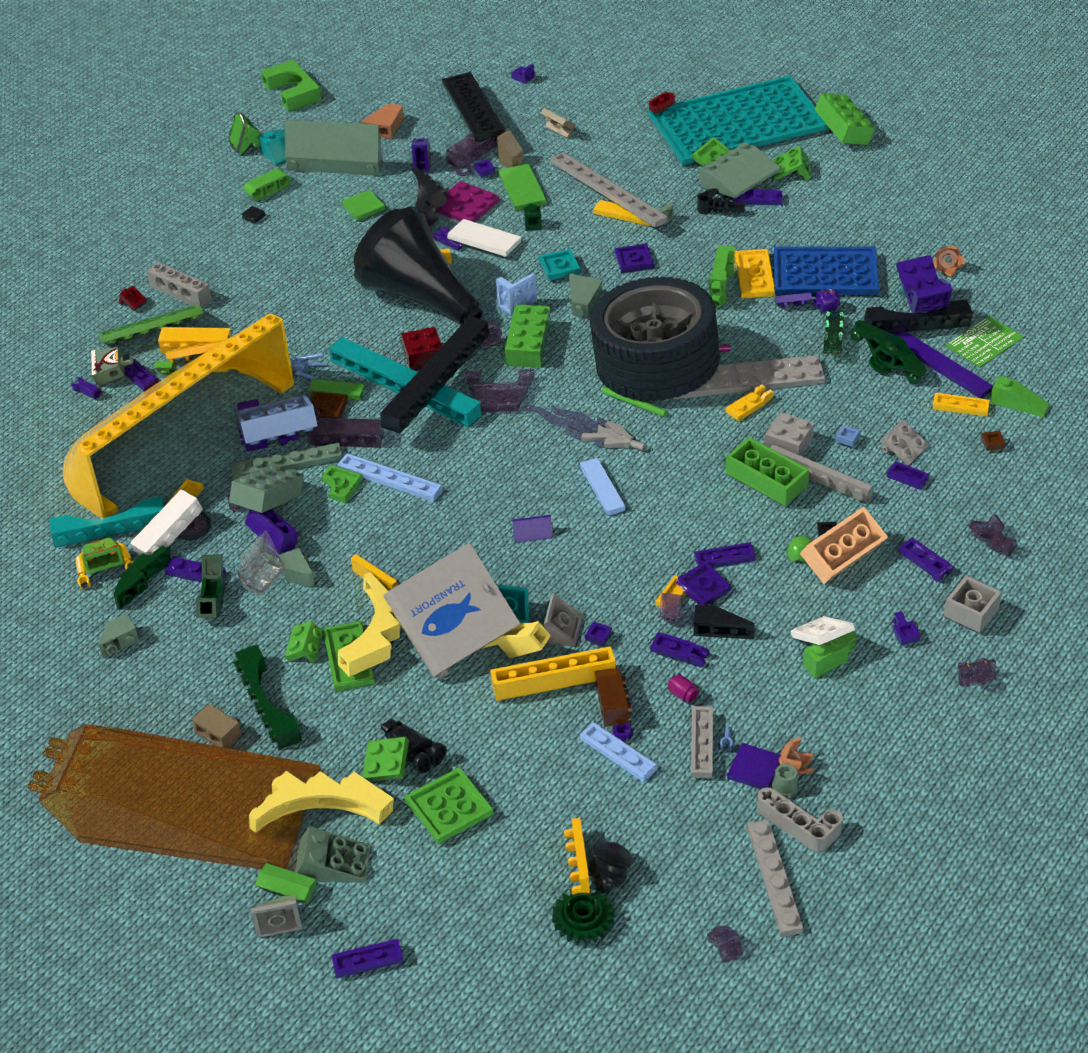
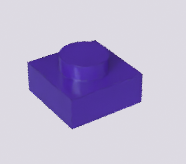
M489 159L474 163V169L480 177L495 173V167Z
M594 621L585 634V640L604 647L612 634V627Z

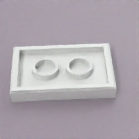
M823 616L792 629L790 632L792 638L821 645L852 632L855 628L851 622Z

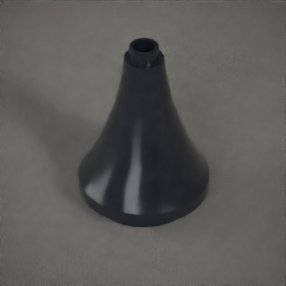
M410 206L387 212L369 228L361 239L354 255V277L363 288L396 294L426 304L449 316L459 324H463L469 316L481 319L483 310L478 307L479 302L453 273L435 241L427 216L417 207Z

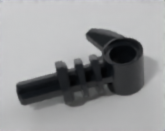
M716 188L706 190L697 196V211L700 214H709L712 212V209L713 212L719 210V213H722V210H724L725 214H729V211H745L744 203L730 202V198H726L725 201H723V198L717 200V197H714L718 193Z

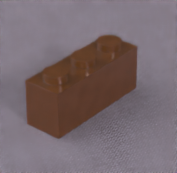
M620 668L595 671L596 689L604 727L629 724L632 706L631 702L627 703L629 702L628 689H625L626 679L625 676H621Z

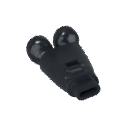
M390 719L381 725V730L384 731L386 738L406 737L409 740L406 761L413 762V768L419 773L428 772L431 764L434 767L438 766L447 753V747L443 743L437 742L433 744L430 739L401 721Z

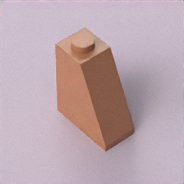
M388 103L362 120L361 124L379 125L380 138L392 139L404 120L403 105Z

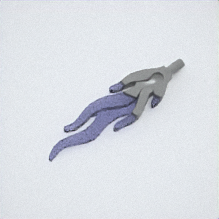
M551 406V410L556 415L542 407H523L525 411L538 413L552 425L568 427L565 428V433L575 439L596 442L598 447L628 449L633 447L644 451L646 446L644 443L633 440V437L620 425L597 417V424L583 413L558 409L555 406Z

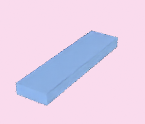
M598 458L581 462L580 468L607 516L625 511L623 501Z
M594 722L580 734L582 741L642 782H645L657 770V764Z

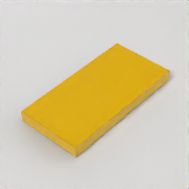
M768 249L735 251V263L741 298L776 296Z

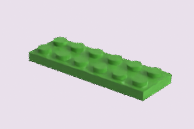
M192 305L97 334L101 342L112 344L117 342L116 339L123 338L124 340L132 338L135 333H140V335L148 333L151 328L158 330L162 329V327H167L166 324L173 323V325L182 323V319L185 318L190 320L199 318V314H202L203 311L201 306Z

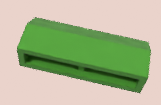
M266 863L258 875L255 886L283 896L296 895L298 901L309 904L311 896L316 890V879Z

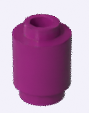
M681 674L672 676L668 682V691L684 702L692 703L699 694L697 686Z

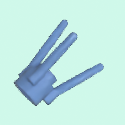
M321 353L303 357L296 356L291 361L292 372H296V376H303L313 380V378H321L303 373L308 370V366H327L328 364L306 361L308 359L324 357V354Z

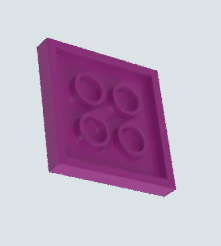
M459 181L446 192L445 197L448 199V202L440 207L437 213L459 222L463 219L476 222L500 201L499 195Z

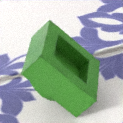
M155 361L154 368L162 375H170V373L176 371L177 366L173 361Z

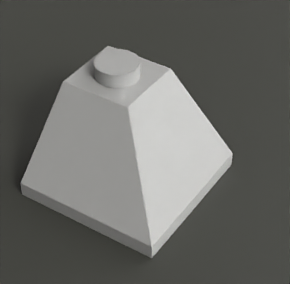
M296 895L275 898L251 908L257 938L302 929Z

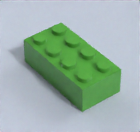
M821 93L814 110L840 142L868 145L875 128L864 116L863 112L857 108V105L851 101L850 97L846 94Z
M515 305L505 347L506 366L541 368L550 326L549 306Z
M748 437L726 456V474L784 506L789 504L809 484L808 468L751 437Z

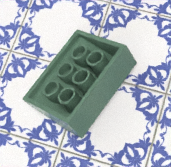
M742 143L722 157L716 158L712 163L706 164L705 167L699 170L702 188L707 190L716 188L720 194L737 198L781 171V167L757 147L748 143Z

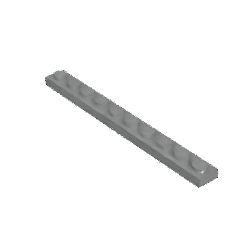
M562 152L551 157V163L558 168H561L651 226L658 227L668 222V216L566 153Z

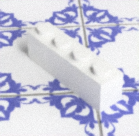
M181 489L131 541L130 544L136 554L140 556L142 553H145L149 556L162 545L168 547L173 543L180 533L203 510L198 499Z

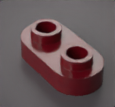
M664 92L649 101V110L655 114L662 112L675 103V95L671 92Z

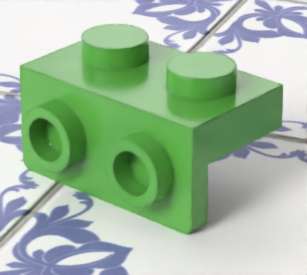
M312 620L296 625L292 629L284 657L290 662L305 656L311 663L315 662L323 631Z

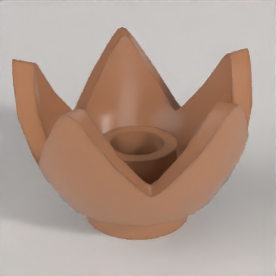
M942 247L935 254V269L942 271L949 277H952L958 268L965 265L964 258L957 247ZM947 256L951 257V260L949 262L945 261V258Z
M801 737L788 742L781 751V757H779L780 765H793L797 770V774L813 772V768L805 767L811 762L814 754L797 751L801 743Z

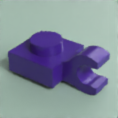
M902 611L894 613L896 619H893V631L900 645L920 641L921 635L914 622H907Z

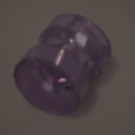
M996 532L991 540L990 549L1000 551L1002 555L1009 557L1014 551L1017 540L1012 537L1007 538L1003 533Z

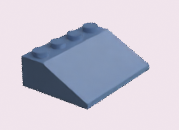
M306 395L235 411L243 439L249 445L258 444L263 439L274 440L284 434L285 436H291L300 430L304 432L314 429L313 427L318 426L313 404Z

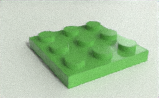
M460 767L404 796L407 805L437 844L494 815L492 807Z

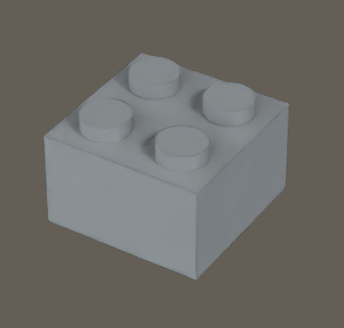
M780 412L765 433L764 445L769 448L772 445H776L802 456L813 440L814 423Z
M965 576L946 599L944 616L980 633L999 609L1002 592Z

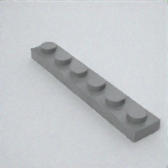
M776 445L770 447L808 468L810 480L866 504L871 500L872 485Z
M769 820L747 823V831L780 937L803 933V926Z

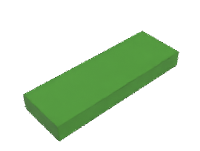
M313 378L308 391L309 395H312L315 391L348 395V399L361 400L365 385Z

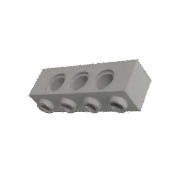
M159 262L146 271L150 287L191 305H199L201 307L212 300L209 284Z

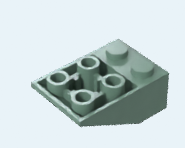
M309 826L300 839L295 872L314 878L316 882L365 883L370 844Z

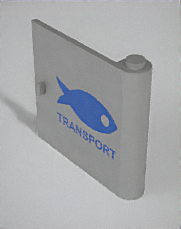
M470 542L392 588L384 595L385 600L432 677H438L439 680L450 674L448 671L451 669V666L520 625V622Z

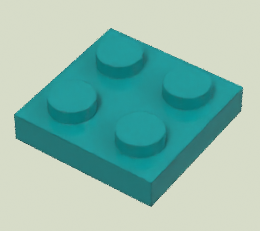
M571 249L538 256L539 263L548 281L568 277L570 273L581 274L580 267Z

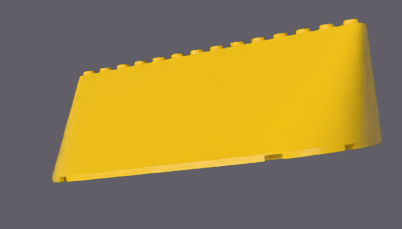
M273 314L266 315L171 373L85 432L71 446L64 460L63 479L69 494L79 504L99 518L110 517L118 511L117 505L100 494L90 456L211 372H228L229 369H235L239 373L258 379L281 394L294 385L283 319Z

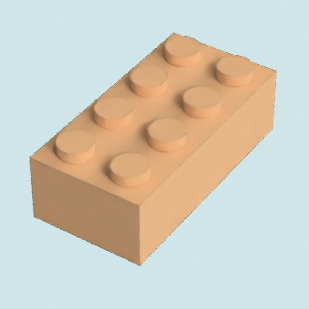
M862 507L809 543L800 555L821 582L826 584L879 547L888 536L866 508Z

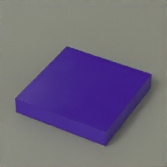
M647 244L614 248L621 273L654 269V262Z
M706 561L676 580V583L698 605H709L730 592L732 588Z
M742 743L729 769L727 779L759 789L769 788L776 768L780 765L779 757H781V754Z

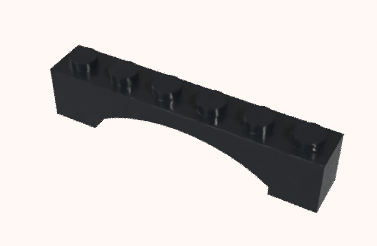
M967 300L950 301L947 307L921 313L896 312L884 309V307L866 308L864 321L889 333L970 327L973 311Z

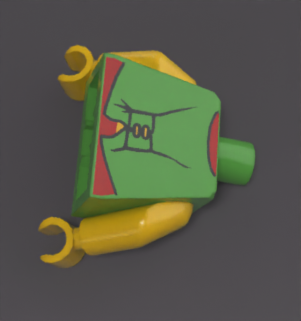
M111 538L85 544L83 551L76 557L77 572L80 575L77 582L80 588L83 589L82 584L87 582L89 588L91 587V582L86 575L87 573H94L126 563V571L133 563L126 545L114 542Z

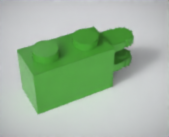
M852 631L824 644H813L804 649L803 666L817 678L847 662L849 652L856 648V632Z

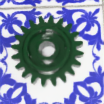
M591 887L590 894L578 893L573 895L572 889H570V896L562 893V900L556 899V906L552 908V922L554 923L555 930H559L560 937L567 935V942L575 938L576 945L580 943V940H584L585 945H588L589 939L597 943V936L605 938V931L611 932V925H614L615 911L612 908V901H607L606 894L600 897V890L591 893Z

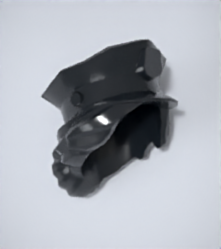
M602 841L594 846L596 854H594V859L590 863L589 875L594 879L597 890L604 894L611 892L614 887H620L626 881V870L628 871L629 865L635 861L630 851L619 843Z

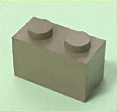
M210 704L191 719L195 733L223 751H226L242 736L239 721L234 717H229L220 708H215Z

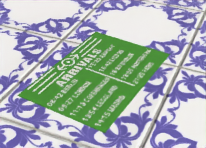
M987 316L944 346L976 366L981 367L1024 336L991 316Z

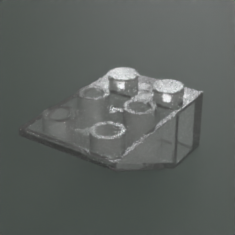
M266 530L241 556L238 577L243 587L259 595L286 569Z

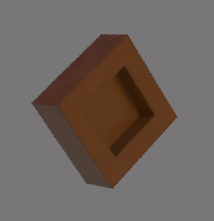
M1000 431L982 433L981 439L986 451L1005 448V441Z

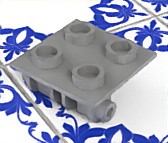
M903 419L881 439L884 442L881 450L884 453L893 451L907 466L929 446Z

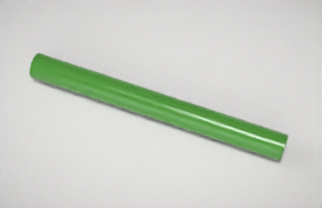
M605 386L602 389L603 394L662 417L667 415V410L644 401L623 397L621 394L618 395L615 391H611L610 388Z

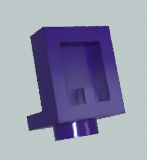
M530 64L526 68L520 66L511 73V78L526 84L535 77L534 65Z

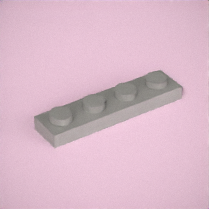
M692 706L691 778H712L713 707Z

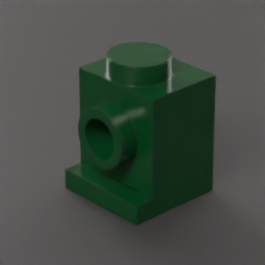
M529 204L527 207H524L526 231L542 229L541 209L536 204Z

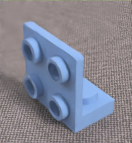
M534 273L514 284H511V282L503 277L496 279L498 307L510 316L513 315L515 305H531L537 301L536 275Z

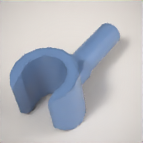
M730 727L725 728V737L720 740L721 750L725 744L730 746V751L733 749Z

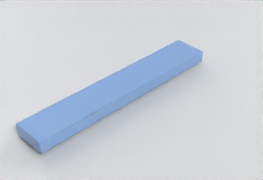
M348 453L337 464L339 468L363 474L365 479L432 502L443 491V485Z

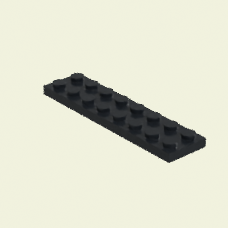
M471 72L442 79L445 90L475 142H482L493 137L497 138L505 132L504 126Z

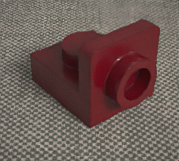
M131 286L121 291L118 303L120 305L126 303L135 311L146 303L147 298L134 286Z

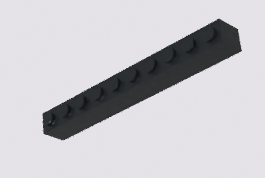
M469 316L381 411V427L399 434L407 428L410 422L437 395V392L445 386L446 382L454 376L455 372L463 366L465 361L472 356L483 341L488 339L490 334L488 322Z

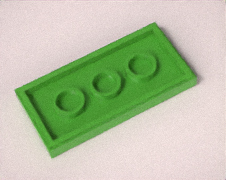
M529 163L498 170V175L515 211L522 210L529 204H536L537 206L546 204V198Z
M362 621L323 628L335 692L375 684L372 667L349 677L338 665V650L351 644L364 633Z

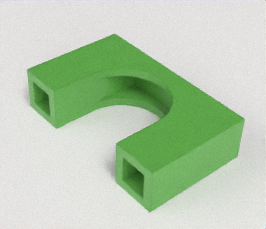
M294 60L261 71L262 82L269 91L288 84L297 85L280 92L282 105L289 112L322 100L320 85H317L314 79L310 78L307 72Z

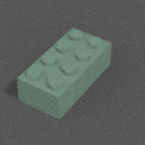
M270 464L267 467L260 468L255 472H250V474L233 480L229 502L263 513L301 496L304 474L297 473L295 469L282 468L279 464Z

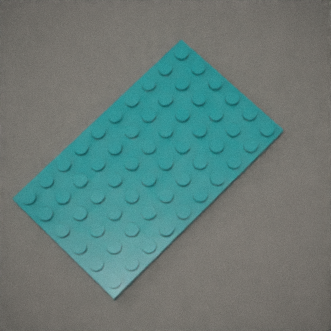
M790 75L677 102L657 114L649 109L647 110L648 117L682 166L695 163L696 161L691 158L692 154L713 137L729 150H733L742 143L762 147L829 129L827 124L814 110L815 106Z

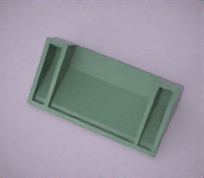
M285 120V159L287 170L380 175L383 167L379 125Z

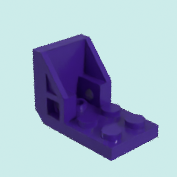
M931 255L897 262L896 267L912 313H921L948 306L952 287L943 278L938 279Z

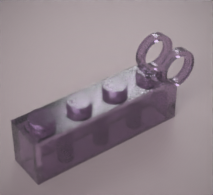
M470 134L446 150L447 163L456 167L457 175L467 176L471 173L469 164L498 146V140L493 137L482 142H475ZM462 168L468 169L466 172H459L458 170Z
M314 408V412L318 414L316 416L318 426L313 427L314 429L311 431H307L309 445L325 446L339 443L342 447L381 448L384 436L381 420L322 418L320 411Z

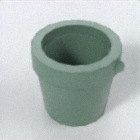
M781 764L776 768L771 787L787 799H791L798 794L800 785L796 768L791 764Z

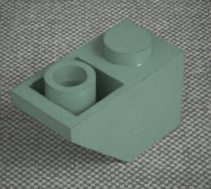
M299 548L277 555L280 570L287 582L307 587L315 586L313 578H316L314 568L309 567L307 555H303Z
M126 614L107 622L98 641L102 658L139 642L136 628Z

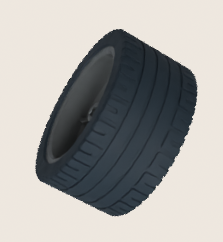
M647 277L645 279H637L636 281L632 280L604 294L591 311L590 328L597 374L601 382L618 395L621 394L623 397L640 401H662L673 399V397H681V395L689 394V392H693L696 388L698 389L707 383V380L711 379L719 366L720 351L715 303L705 289L700 288L699 285H695L693 282L681 280L680 278L675 279L674 277Z

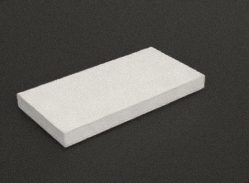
M465 219L459 222L447 235V238L505 257L521 243L522 238L521 236Z

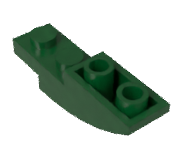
M162 545L149 556L142 553L126 569L114 592L117 609L121 610L148 588L147 581L168 565L171 559L167 547Z

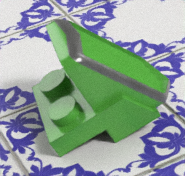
M237 111L234 115L228 141L232 148L239 155H242L250 144L256 148L260 147L258 136L261 133L245 114Z

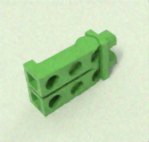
M718 245L712 276L710 275L709 295L714 300L715 307L720 308L722 304L727 302L728 276H734L735 273L734 246Z

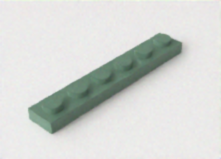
M339 443L239 461L230 463L233 480L240 478V476L250 474V472H255L273 463L279 464L285 469H299L341 461L342 453Z

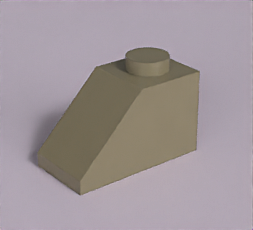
M507 130L498 136L499 163L507 168L524 164L523 150L512 132Z

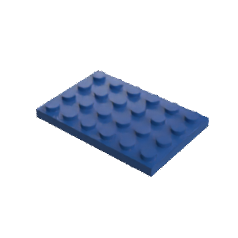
M774 246L775 294L811 293V295H816L819 291L833 289L839 295H879L876 247Z

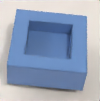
M842 425L836 435L835 442L853 447L860 436V430Z

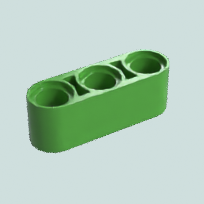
M276 168L246 182L243 190L253 200L258 201L286 188L290 184L291 178L280 168Z

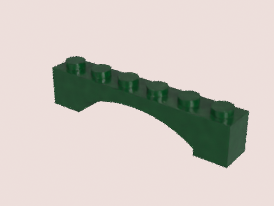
M256 644L234 652L236 661L233 662L237 673L241 672L240 679L244 687L248 686L249 688L247 689L248 696L251 701H255L254 707L257 714L262 715L261 722L264 729H269L268 736L271 743H276L280 750L301 742L300 727L293 714L288 715L277 709L262 691L261 678L263 672L267 671L258 645Z

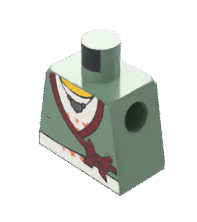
M117 347L91 351V376L98 386L123 377L125 375L124 366L133 364L131 354L122 355Z

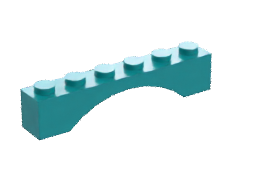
M158 496L143 499L131 509L106 518L84 519L70 515L49 518L54 546L59 547L142 530L165 507L163 498Z

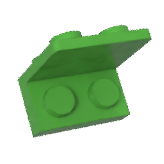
M801 146L792 148L772 160L781 167V171L773 175L775 181L796 170L799 176H803L805 180L811 178L810 159Z

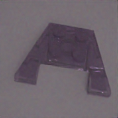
M534 369L518 370V382L481 384V371L465 372V379L475 399L480 402L482 412L518 411L535 377Z

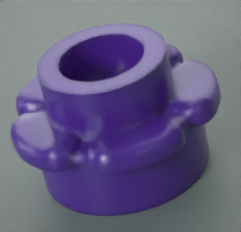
M617 724L612 731V735L621 741H626L632 738L633 732L630 724Z

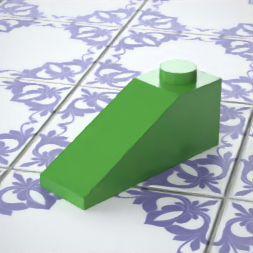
M998 376L993 385L992 404L1040 417L1045 416L1050 403L1018 381Z

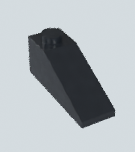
M695 605L694 636L754 640V622L717 606Z

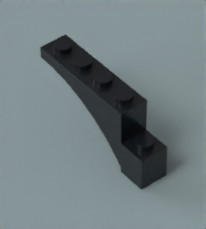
M416 167L412 170L418 181V196L415 207L427 216L429 226H432L439 220L436 215L437 210L448 202V199L445 197L447 193L430 175Z

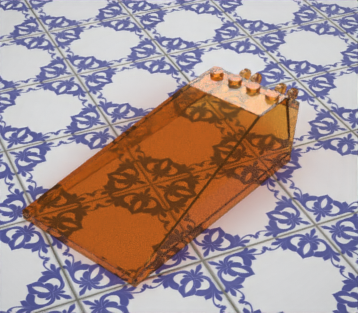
M84 724L70 731L65 741L57 737L49 739L48 744L52 748H45L43 754L47 758L56 760L50 774L42 770L34 771L33 778L37 781H30L27 788L32 792L41 793L39 796L40 804L80 843L261 870L266 863L287 869L307 810L284 815L268 823L257 833L249 828V815L255 807L258 808L269 794H272V782L276 777L281 776L287 771L306 784L310 777H314L321 771V766L132 730Z

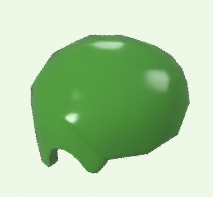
M807 536L793 538L787 548L788 558L792 562L801 560L803 564L807 563L800 553L814 540Z

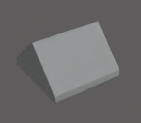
M555 593L551 595L544 622V628L551 635L547 644L575 646L583 615Z

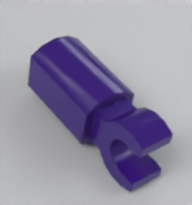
M81 377L77 378L79 384L71 383L74 391H81V393L95 400L101 396V388L84 381Z

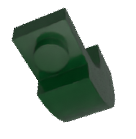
M201 555L202 587L200 596L196 598L197 618H217L220 615L224 598L225 575L223 573L222 555Z

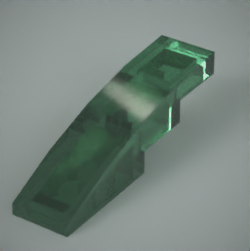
M826 311L823 354L841 355L844 312Z

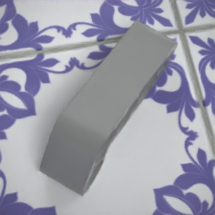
M766 787L759 790L757 797L758 812L815 852H822L841 835L843 816L839 811L828 810L816 819L774 789Z

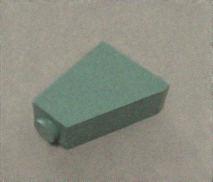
M570 273L572 315L589 318L594 305L603 294L602 280Z

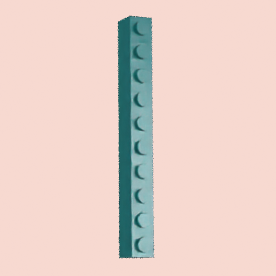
M341 337L329 347L331 362L397 394L418 373L344 337ZM446 385L437 392V395L426 406V408L466 427H469L481 416L479 401Z

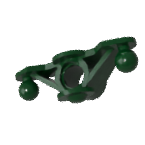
M862 320L855 322L854 329L851 331V338L856 342L864 338L866 339L872 353L869 359L872 369L881 374H888L891 372V369H905V371L909 372L907 374L909 383L917 384L920 382L921 377L926 374L927 370L902 337L893 335Z

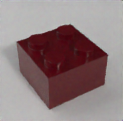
M436 327L401 333L403 351L408 366L412 370L421 369L442 347Z

